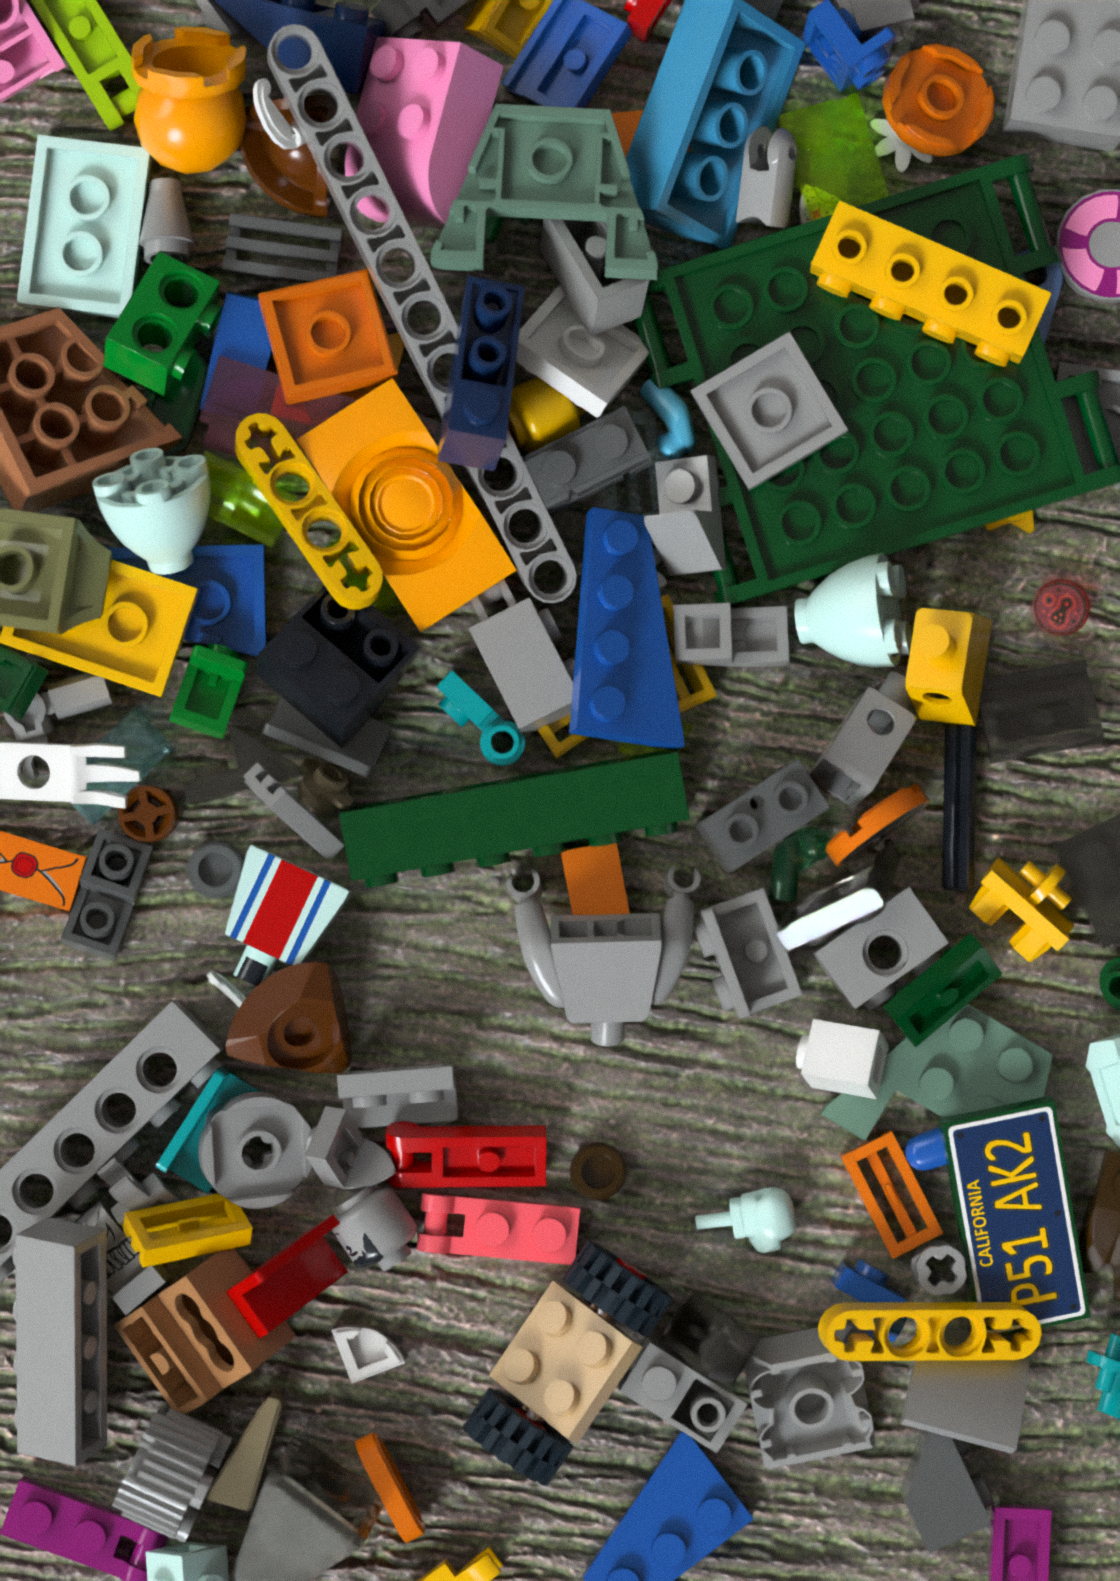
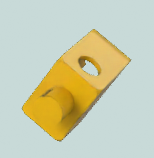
M931 608L917 609L905 686L920 720L976 726L992 626L991 619L971 612ZM936 693L945 695L949 699L936 698Z

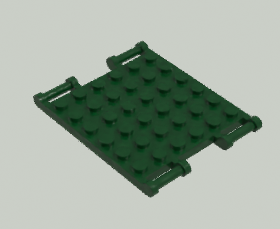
M1029 153L1016 155L856 207L1023 280L1022 276L1041 272L1063 263L1059 246H1052L1030 177L1034 167ZM1002 181H1008L1030 249V253L1018 257L1015 256L993 184ZM832 215L658 270L657 280H649L642 316L634 319L638 335L645 348L649 351L646 361L651 374L646 377V380L651 379L659 389L665 387L674 389L692 381L695 382L697 387L790 332L848 429V433L749 491L708 423L727 484L726 487L718 489L719 507L734 506L756 579L743 583L739 582L723 531L726 569L713 571L718 591L713 594L716 603H730V607L830 575L844 565L865 556L883 553L887 557L1120 484V458L1098 389L1103 387L1098 370L1055 382L1038 325L1020 364L1009 360L1006 367H1003L977 356L974 353L977 346L956 337L954 343L950 344L922 331L924 322L906 314H903L901 320L898 321L875 312L869 307L872 300L858 293L850 291L848 298L821 288L816 284L819 276L810 273L811 262ZM665 289L688 362L673 367L650 295ZM1070 397L1077 398L1099 467L1098 471L1084 474L1061 401Z

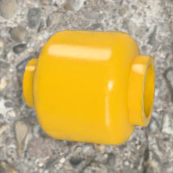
M535 377L513 387L508 431L517 449H521L526 454H529L581 428L580 417L585 415L586 410L575 405L568 397L539 377Z

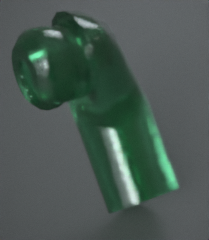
M815 827L801 828L775 847L772 858L769 899L797 902L799 873L818 860H824L829 856L825 850L831 838L825 831Z

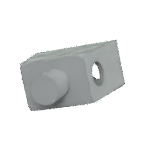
M890 671L878 691L868 687L856 700L809 773V776L816 785L853 809L873 791L917 719L913 713L906 710L911 703L905 686L906 677L897 672ZM868 724L875 727L879 734L874 733Z

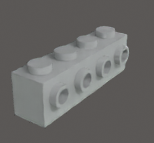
M48 1217L17 1233L12 1253L13 1264L16 1270V1298L13 1305V1316L16 1321V1354L13 1368L17 1375V1407L14 1413V1424L17 1429V1453L77 1466L107 1446L106 1229Z

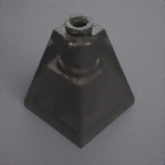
M295 1432L265 1478L229 1581H311L357 1551L363 1545L384 1507L378 1493L299 1433Z

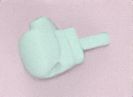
M776 1187L763 1188L742 1194L741 1197L730 1198L729 1212L697 1215L695 1217L697 1230L733 1226L735 1239L749 1238L753 1247L761 1253L780 1250L782 1240L788 1238L795 1230V1214L791 1197L784 1189Z

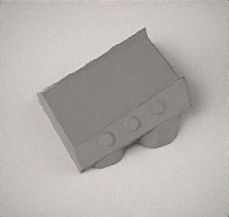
M848 1325L842 1330L835 1331V1335L844 1344H847L849 1335L853 1334V1328ZM818 1327L763 1339L754 1336L741 1349L764 1467L773 1469L874 1447L876 1441L864 1387V1373L861 1361H846L834 1356L821 1342Z

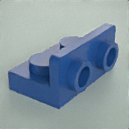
M825 0L809 11L801 39L806 42L807 48L840 93L853 84L858 90H862L886 71L883 65L891 59L889 53L896 35L888 26L861 45L858 39L862 36V32L852 15L843 7L837 11L830 0Z

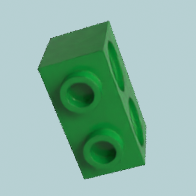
M159 251L106 337L103 366L165 396L175 378L183 381L190 372L197 355V350L193 347L201 334L209 338L220 320L223 309L222 306L217 304L220 281ZM181 301L187 303L190 307L177 308L170 303ZM155 344L165 350L153 352L145 349L143 346Z

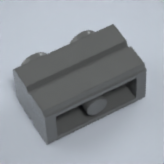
M625 406L522 457L552 516L625 480L626 473L633 476L654 465Z

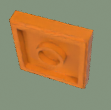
M368 269L258 294V302L287 406L382 384L391 378L394 381L397 380L398 371Z

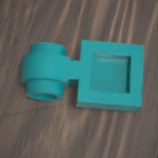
M451 671L436 686L445 696L438 705L460 727H463L470 720L482 731L480 749L490 763L497 766H508L517 762L525 750L524 734L520 732L515 723L503 720L454 671ZM499 733H507L514 740L512 749L507 753H498L492 748V740Z

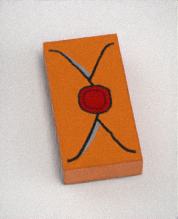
M0 830V891L71 912L88 857Z

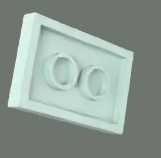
M45 135L37 136L16 302L20 307L45 310L59 307L63 312L118 318L136 290L141 251L138 244L147 203L148 182L152 163V156L143 147Z

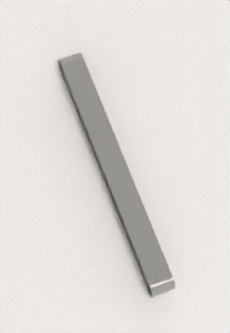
M295 24L284 26L274 34L269 43L267 51L269 68L441 420H443L448 387L442 386L434 378L433 364L442 354H454L458 331L457 323L319 39L313 31L305 26ZM290 38L299 39L304 42L310 52L309 63L300 69H289L284 66L277 54L280 43ZM316 91L325 92L330 95L336 106L334 118L325 123H318L309 119L303 107L306 96ZM346 144L356 148L362 160L358 173L352 176H341L334 171L330 164V153L334 147ZM375 197L385 205L387 218L381 228L375 230L367 229L357 220L356 206L362 198ZM389 250H402L411 258L412 272L404 282H393L382 271V259ZM418 301L427 302L432 305L438 316L436 327L426 335L414 332L407 321L410 307ZM507 430L506 442L500 457H503L510 463L513 475L506 487L493 490L485 483L484 469L464 466L506 554L517 570L516 574L528 594L542 602H560L572 593L576 585L577 575L575 567ZM529 509L537 518V530L527 540H515L509 531V520L518 510ZM548 560L556 561L562 570L560 584L554 590L540 591L534 582V572L537 566Z

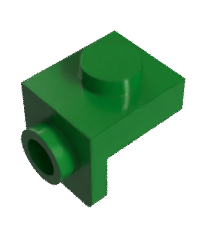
M210 643L205 648L194 645L169 721L223 740L249 664L240 660L239 654L226 646Z

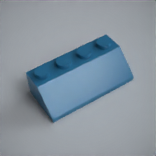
M743 0L684 1L626 156V162L630 171V181L638 206L642 210L644 223L718 251L731 247L739 225L736 222L746 140L760 126L768 127L773 134L806 42ZM689 144H690V150H691V152H687V149H688V147H689Z

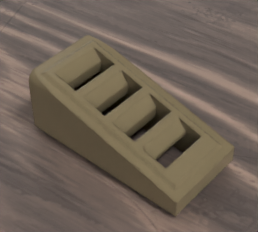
M274 1389L270 1395H267L208 1490L209 1494L206 1499L247 1512L249 1509H252L257 1500L285 1403V1392Z

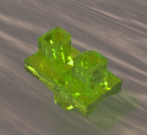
M205 450L203 456L207 461L211 483V502L208 517L273 549L284 526L253 482V477L248 475L246 470ZM276 486L278 494L283 499L288 501L298 500L297 496Z

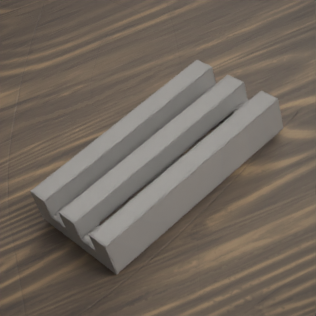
M256 763L243 776L246 779L244 782L325 859L329 858L331 860L345 846L305 805L259 763Z

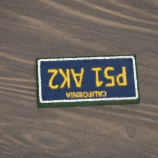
M1051 1096L939 1118L962 1256L965 1259L970 1302H1012L1020 1304L1037 1318L1041 1328L1091 1318L1055 1100ZM1013 1319L1012 1326L1009 1329H993L985 1322L987 1333H999L1002 1336L1023 1332L1024 1329L1015 1319Z

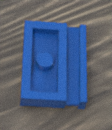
M553 0L501 84L506 92L525 99L528 104L533 106L586 108L633 32L624 21L584 0Z

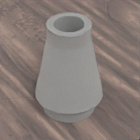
M157 178L148 182V198L138 244L139 249L144 251V260L148 264H152L159 251L185 264L190 260V251L195 247L182 195V182L174 178Z

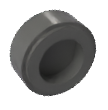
M218 841L205 843L199 846L189 859L187 866L189 881L197 892L206 897H227L237 890L244 859L241 853L228 843Z

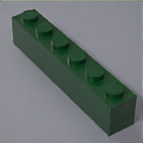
M672 749L355 805L349 809H340L339 811L351 881L364 879L365 887H377L396 883L399 881L398 872L420 869L421 877L448 874L455 871L454 862L475 858L477 867L499 865L511 861L510 852L532 848L534 857L554 855L567 851L566 842L588 838L590 847L614 844L623 841L622 832L644 828L645 836L669 834L679 831V821L690 820L678 751Z

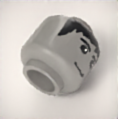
M374 1185L365 1187L335 1207L339 1214L337 1219L340 1224L332 1230L357 1267L369 1268L378 1263L382 1271L385 1272L412 1253L406 1243L415 1236L417 1225L392 1188L382 1187L376 1189Z

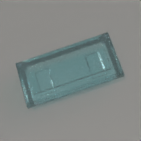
M134 707L98 742L126 746L127 757H86V764L100 762L133 768L141 771L142 780L174 747ZM139 781L88 782L87 790L101 788L126 795ZM69 802L92 826L112 808L100 804H72Z

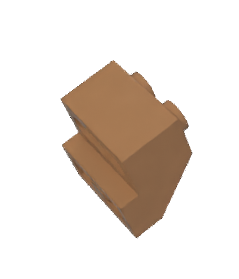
M235 1248L215 1252L113 1325L169 1406L184 1415L206 1403L221 1390L255 1370L296 1337L288 1323L284 1321L270 1333L258 1339L231 1301L226 1291L252 1272L248 1263L240 1257Z

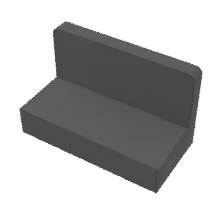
M281 697L270 724H265L262 734L371 779L393 727L370 718L341 749Z

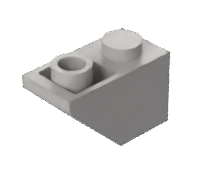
M649 1335L641 1344L643 1348L618 1383L619 1392L715 1453H718L748 1405L747 1402L695 1363Z

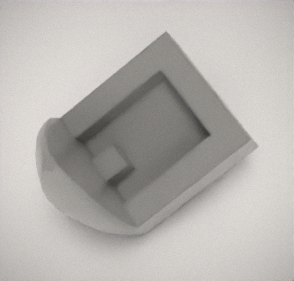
M325 1106L318 1125L309 1133L305 1157L324 1185L342 1189H361L376 1185L396 1174V1168L386 1151L376 1143L363 1138L346 1110Z

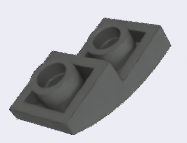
M99 828L80 878V889L61 936V943L63 945L116 962L147 872L153 846Z

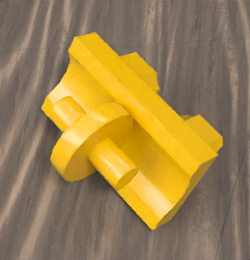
M998 856L987 868L981 880L982 885L969 906L974 914L990 926L1009 908L1018 915L1024 923L1012 934L1009 943L1028 962H1032L1048 951L1051 946L1059 951L1070 939L1068 934L1074 927V924L1060 912L1072 898L1057 885L1066 873L1058 863L1044 874L1029 860L1017 873Z

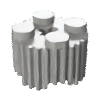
M171 1408L167 1413L158 1409L153 1414L143 1434L139 1448L127 1475L124 1476L112 1506L122 1510L121 1516L185 1543L199 1514L198 1511L190 1508V1506L200 1510L202 1503L205 1502L209 1493L208 1490L218 1473V1470L208 1465L220 1467L233 1437Z

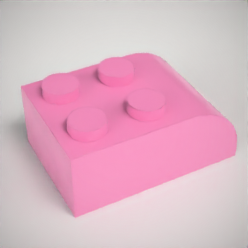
M377 37L356 117L408 225L443 229L449 217L451 204L459 194L468 173V165L491 115L504 66L461 42ZM348 145L345 156V176H352L360 170L362 160L356 148ZM366 197L358 202L356 207L362 214L376 222L385 223L387 211L382 201L375 197Z

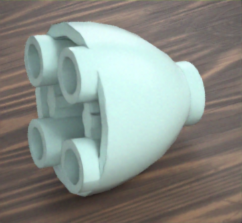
M160 448L139 450L129 457V465L114 472L100 475L93 480L92 485L96 500L110 529L123 545L147 561L150 572L154 574L176 573L186 569L193 563L192 549L198 542L206 524L211 502V483L207 461L202 455L164 457L163 450Z
M883 553L865 556L844 565L830 574L815 588L808 598L796 599L794 609L795 624L800 642L802 644L815 643L826 652L860 666L878 668L897 666L900 663L901 656L910 654L912 631L909 622L901 621L899 599L906 598L907 593L906 578L902 565H891Z

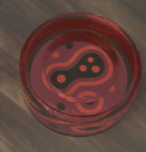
M1056 579L1043 585L1033 597L1031 603L1032 618L1037 627L1050 636L1064 637L1071 635L1081 629L1089 617L1090 601L1088 595L1079 584L1071 580Z

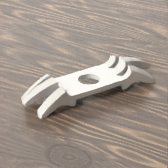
M0 741V799L71 802L72 804H100L125 809L127 808L128 796L101 788L87 790V783L141 781V771L108 763L86 764V757H127L126 746L108 743L57 744ZM27 756H39L48 764L50 777L43 787H31L23 780L20 768Z

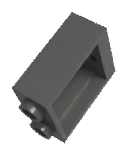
M796 759L697 823L695 827L725 873L733 872L829 809L830 806L800 760ZM750 800L756 801V810L751 807Z

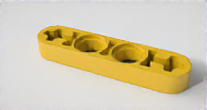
M256 413L247 416L240 422L235 435V453L239 462L332 597L341 606L348 609L360 610L370 606L377 600L383 582V572L378 561L284 425L276 417L266 413ZM257 432L262 438L269 435L273 437L271 439L270 451L278 464L268 474L263 472L269 470L270 459L264 450L260 447H255L252 450L248 448L251 442V433ZM285 456L289 457V459L282 461ZM287 475H296L307 483L309 492L299 501H288L278 494L276 490L277 482ZM328 521L338 528L341 538L334 546L321 548L310 541L308 536L309 528L316 522ZM348 548L353 550V552L348 553L346 561L352 572L357 576L364 573L369 576L366 581V591L361 592L356 586L349 587L348 589L343 586L346 581L347 572L339 558ZM336 561L332 567L327 565V563Z
M844 1302L834 1304L828 1308L821 1316L818 1325L819 1338L823 1345L834 1356L846 1361L1018 1360L1026 1358L1035 1351L1042 1335L1041 1325L1037 1318L1020 1304L1012 1302ZM899 1318H913L916 1322V1332L912 1340L905 1345H892L888 1336L891 1325ZM954 1318H968L971 1322V1332L966 1341L954 1346L946 1344L944 1331L947 1324ZM850 1319L858 1329L874 1330L876 1345H874L875 1341L867 1333L850 1334L847 1344H844L835 1335V1331L844 1329L846 1320ZM1013 1319H1015L1024 1327L1023 1333H1015L1012 1343H1010L999 1333H987L985 1322L993 1329H1009L1012 1326Z

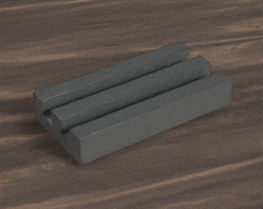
M230 213L229 234L227 235L225 245L226 254L222 265L223 272L295 283H306L337 276L343 239L342 229ZM245 230L328 242L330 245L329 250L248 239L242 238L241 232ZM240 250L327 263L326 272L237 260L238 252Z

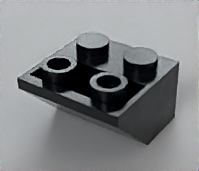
M346 582L343 585L346 589L350 587ZM324 585L258 653L257 676L342 749L381 708L421 651V647L373 605L360 610L343 607L332 597Z

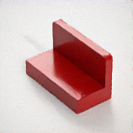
M334 1214L304 1232L226 1291L258 1339L270 1333L348 1273L323 1237L340 1224Z

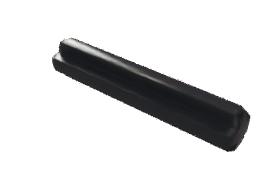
M953 723L945 728L942 886L948 891H969L974 887L976 726Z

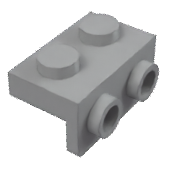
M764 888L699 910L702 922L693 925V929L704 958L715 955L722 976L714 978L712 981L723 1011L734 1008L737 1018L742 1019L750 1016L751 1013L802 995Z

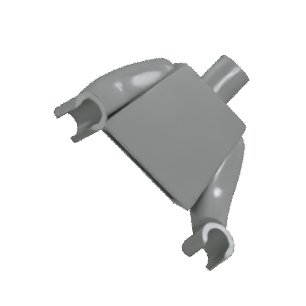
M675 865L669 868L663 884L666 894L671 898L666 902L661 927L659 913L550 916L551 932L543 906L537 902L543 893V883L538 872L531 869L534 885L527 892L516 891L515 878L511 873L507 877L506 885L512 898L519 903L514 909L519 943L525 964L535 984L551 1005L565 1009L567 1021L573 1024L590 1023L591 1040L593 1043L607 1047L622 1043L625 1038V1022H643L648 1019L651 1005H658L668 997L683 971L690 952L695 904L689 898L693 896L700 884V872L694 868L691 874V886L682 888L676 885L673 880Z

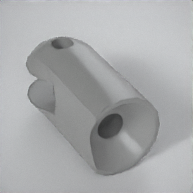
M760 126L746 140L736 222L781 228H788L797 161V143L790 131L784 127L778 128L772 134L768 127Z

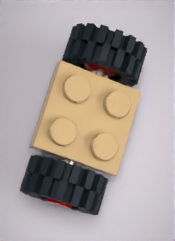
M591 1240L586 1242L562 1279L574 1291L580 1293L583 1298L592 1304L589 1306L566 1287L552 1281L489 1374V1377L524 1405L521 1406L515 1399L509 1396L506 1397L498 1390L488 1388L462 1426L471 1439L481 1444V1447L487 1452L494 1454L496 1459L504 1464H508L517 1473H523L529 1480L537 1481L543 1486H548L574 1446L569 1440L579 1443L643 1348L638 1342L611 1323L612 1317L621 1324H625L634 1332L648 1337L674 1299L666 1290L653 1280L647 1278L645 1274L633 1265Z

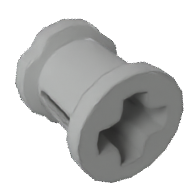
M931 1239L919 1245L911 1256L910 1268L913 1277L925 1291L933 1295L953 1294L962 1287L966 1280L967 1273L964 1257L957 1249L944 1240ZM947 1254L950 1255L946 1261L947 1267L951 1270L950 1274L945 1279L935 1275L931 1280H928L931 1274L930 1268L926 1265L928 1259L934 1256L936 1259L942 1260Z

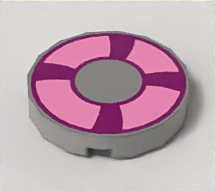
M1101 189L1082 196L1065 212L1055 234L1054 246H1059L1063 263L1060 266L1063 280L1075 293L1088 299L1105 301L1104 303H1120V190Z

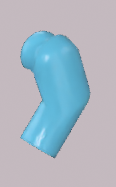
M651 379L647 380L641 387L639 395L664 421L668 429L666 433L657 437V448L667 460L681 459L685 453L690 455L695 447L696 437L687 404L671 387L659 389Z

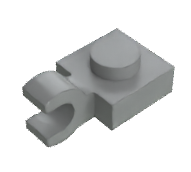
M115 1157L97 1171L99 1177L111 1187L108 1190L110 1194L118 1201L110 1211L122 1227L125 1212L184 1200L154 1172L139 1183L131 1172Z

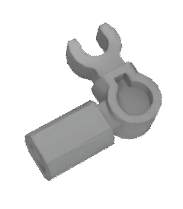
M82 672L49 682L48 692L42 693L38 690L21 721L5 712L4 717L13 728L17 742L52 743L49 733L53 732L54 729L50 714L55 713L58 719L62 720L112 705L115 699L108 679ZM36 755L27 756L21 764L22 772L28 780L38 777L34 765Z

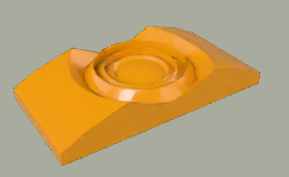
M393 378L296 439L333 498L378 561L384 577L420 632L431 627L517 571L449 464L437 461L438 446Z

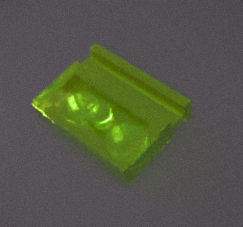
M858 93L850 94L849 97L837 101L829 100L779 115V128L784 127L789 130L796 139L797 161L795 180L800 196L801 194L803 196L810 221L832 215L839 200L857 207L889 196Z

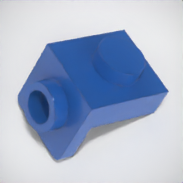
M859 1259L855 1267L842 1260L831 1279L835 1288L861 1302L907 1301L900 1291L885 1284L890 1276L889 1274L862 1259ZM908 1317L899 1318L891 1325L888 1333L889 1341L894 1342ZM868 1330L867 1334L875 1341L874 1345H876L874 1330Z

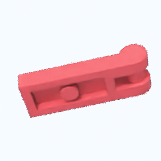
M422 1192L420 1210L426 1212L424 1232H418L416 1250L565 1265H572L576 1259L580 1206ZM448 1214L465 1215L463 1235L446 1234Z

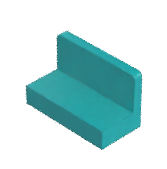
M224 1066L217 1068L155 1167L163 1172L171 1170L208 1194L213 1186L204 1176L198 1158L199 1138L206 1124L207 1114L214 1106L224 1104L234 1096L248 1092L264 1091Z

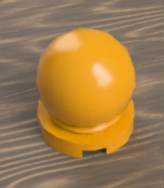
M174 27L175 38L164 39L154 43L151 34L144 35L133 44L131 53L132 77L141 86L134 115V124L141 146L161 166L184 174L209 172L230 159L242 144L247 110L243 93L238 86L246 78V47L243 45L235 48L230 45V34L206 27Z

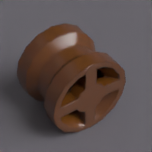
M138 786L131 789L126 794L128 796L127 808H118V820L122 830L130 838L140 842H159L166 839L175 830L179 821V808L175 799L167 791L155 786Z

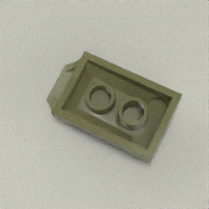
M0 508V626L62 635L77 625L101 618L104 611L112 562L111 550L99 543L88 532L81 521L76 518Z

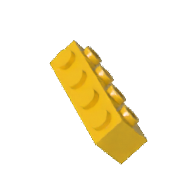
M840 200L811 262L810 273L819 276L816 284L821 288L848 298L850 291L858 293L872 300L869 307L875 312L898 321L901 320L903 314H906L924 322L922 331L950 344L954 343L956 337L977 346L974 352L977 356L1003 367H1006L1009 360L1020 364L1052 294Z

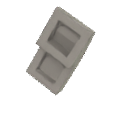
M730 603L673 605L675 663L726 667L789 666L787 606L730 608Z

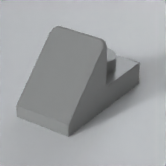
M703 455L655 462L660 514L644 516V523L669 575L678 576L725 570L726 562L721 508L719 507L718 499L719 486L716 456Z

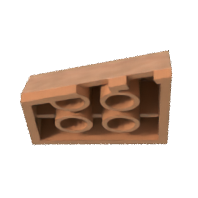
M59 307L0 327V485L13 510L36 512L94 491L92 482L96 477L129 465V457L133 453L147 448H160L165 452L180 443L183 438L170 423L165 426L145 405L147 399L134 385L128 387L112 370L103 366L104 354Z

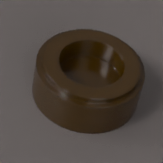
M592 1142L582 1146L575 1153L570 1164V1177L574 1187L580 1194L593 1200H604L617 1194L623 1187L627 1176L624 1157L617 1148L605 1142Z

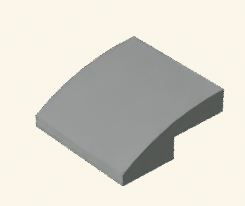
M947 1325L944 1331V1340L948 1345H959L966 1341L971 1331ZM1030 1355L1018 1360L910 1361L908 1370L910 1380L900 1424L1012 1454L1017 1449L1028 1385Z

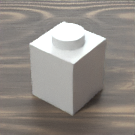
M813 1019L810 1034L802 1035L799 1041L796 1065L797 1068L802 1069L801 1075L811 1088L877 1099L889 1044L880 1030Z

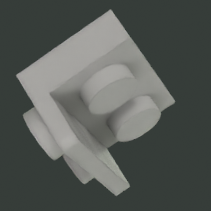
M454 1063L340 1072L337 1075L339 1099L342 1098L343 1109L348 1112L357 1128L388 1126L398 1121H409L415 1124L454 1121L458 1117Z

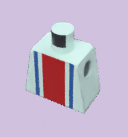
M250 845L225 931L226 935L247 944L233 975L252 985L258 986L271 975L278 959L289 965L304 963L346 904L352 891L260 847Z

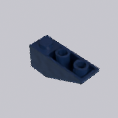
M214 0L267 49L274 34L284 26L295 24L310 29L319 39L343 91L354 95L362 93L376 38L384 37L386 21L368 17L370 10L368 7L350 2H336L335 8L318 4L316 0ZM290 38L279 44L277 50L279 60L289 69H300L309 63V48L301 40Z
M472 276L467 277L443 412L437 461L491 471L495 470L507 438L525 286Z

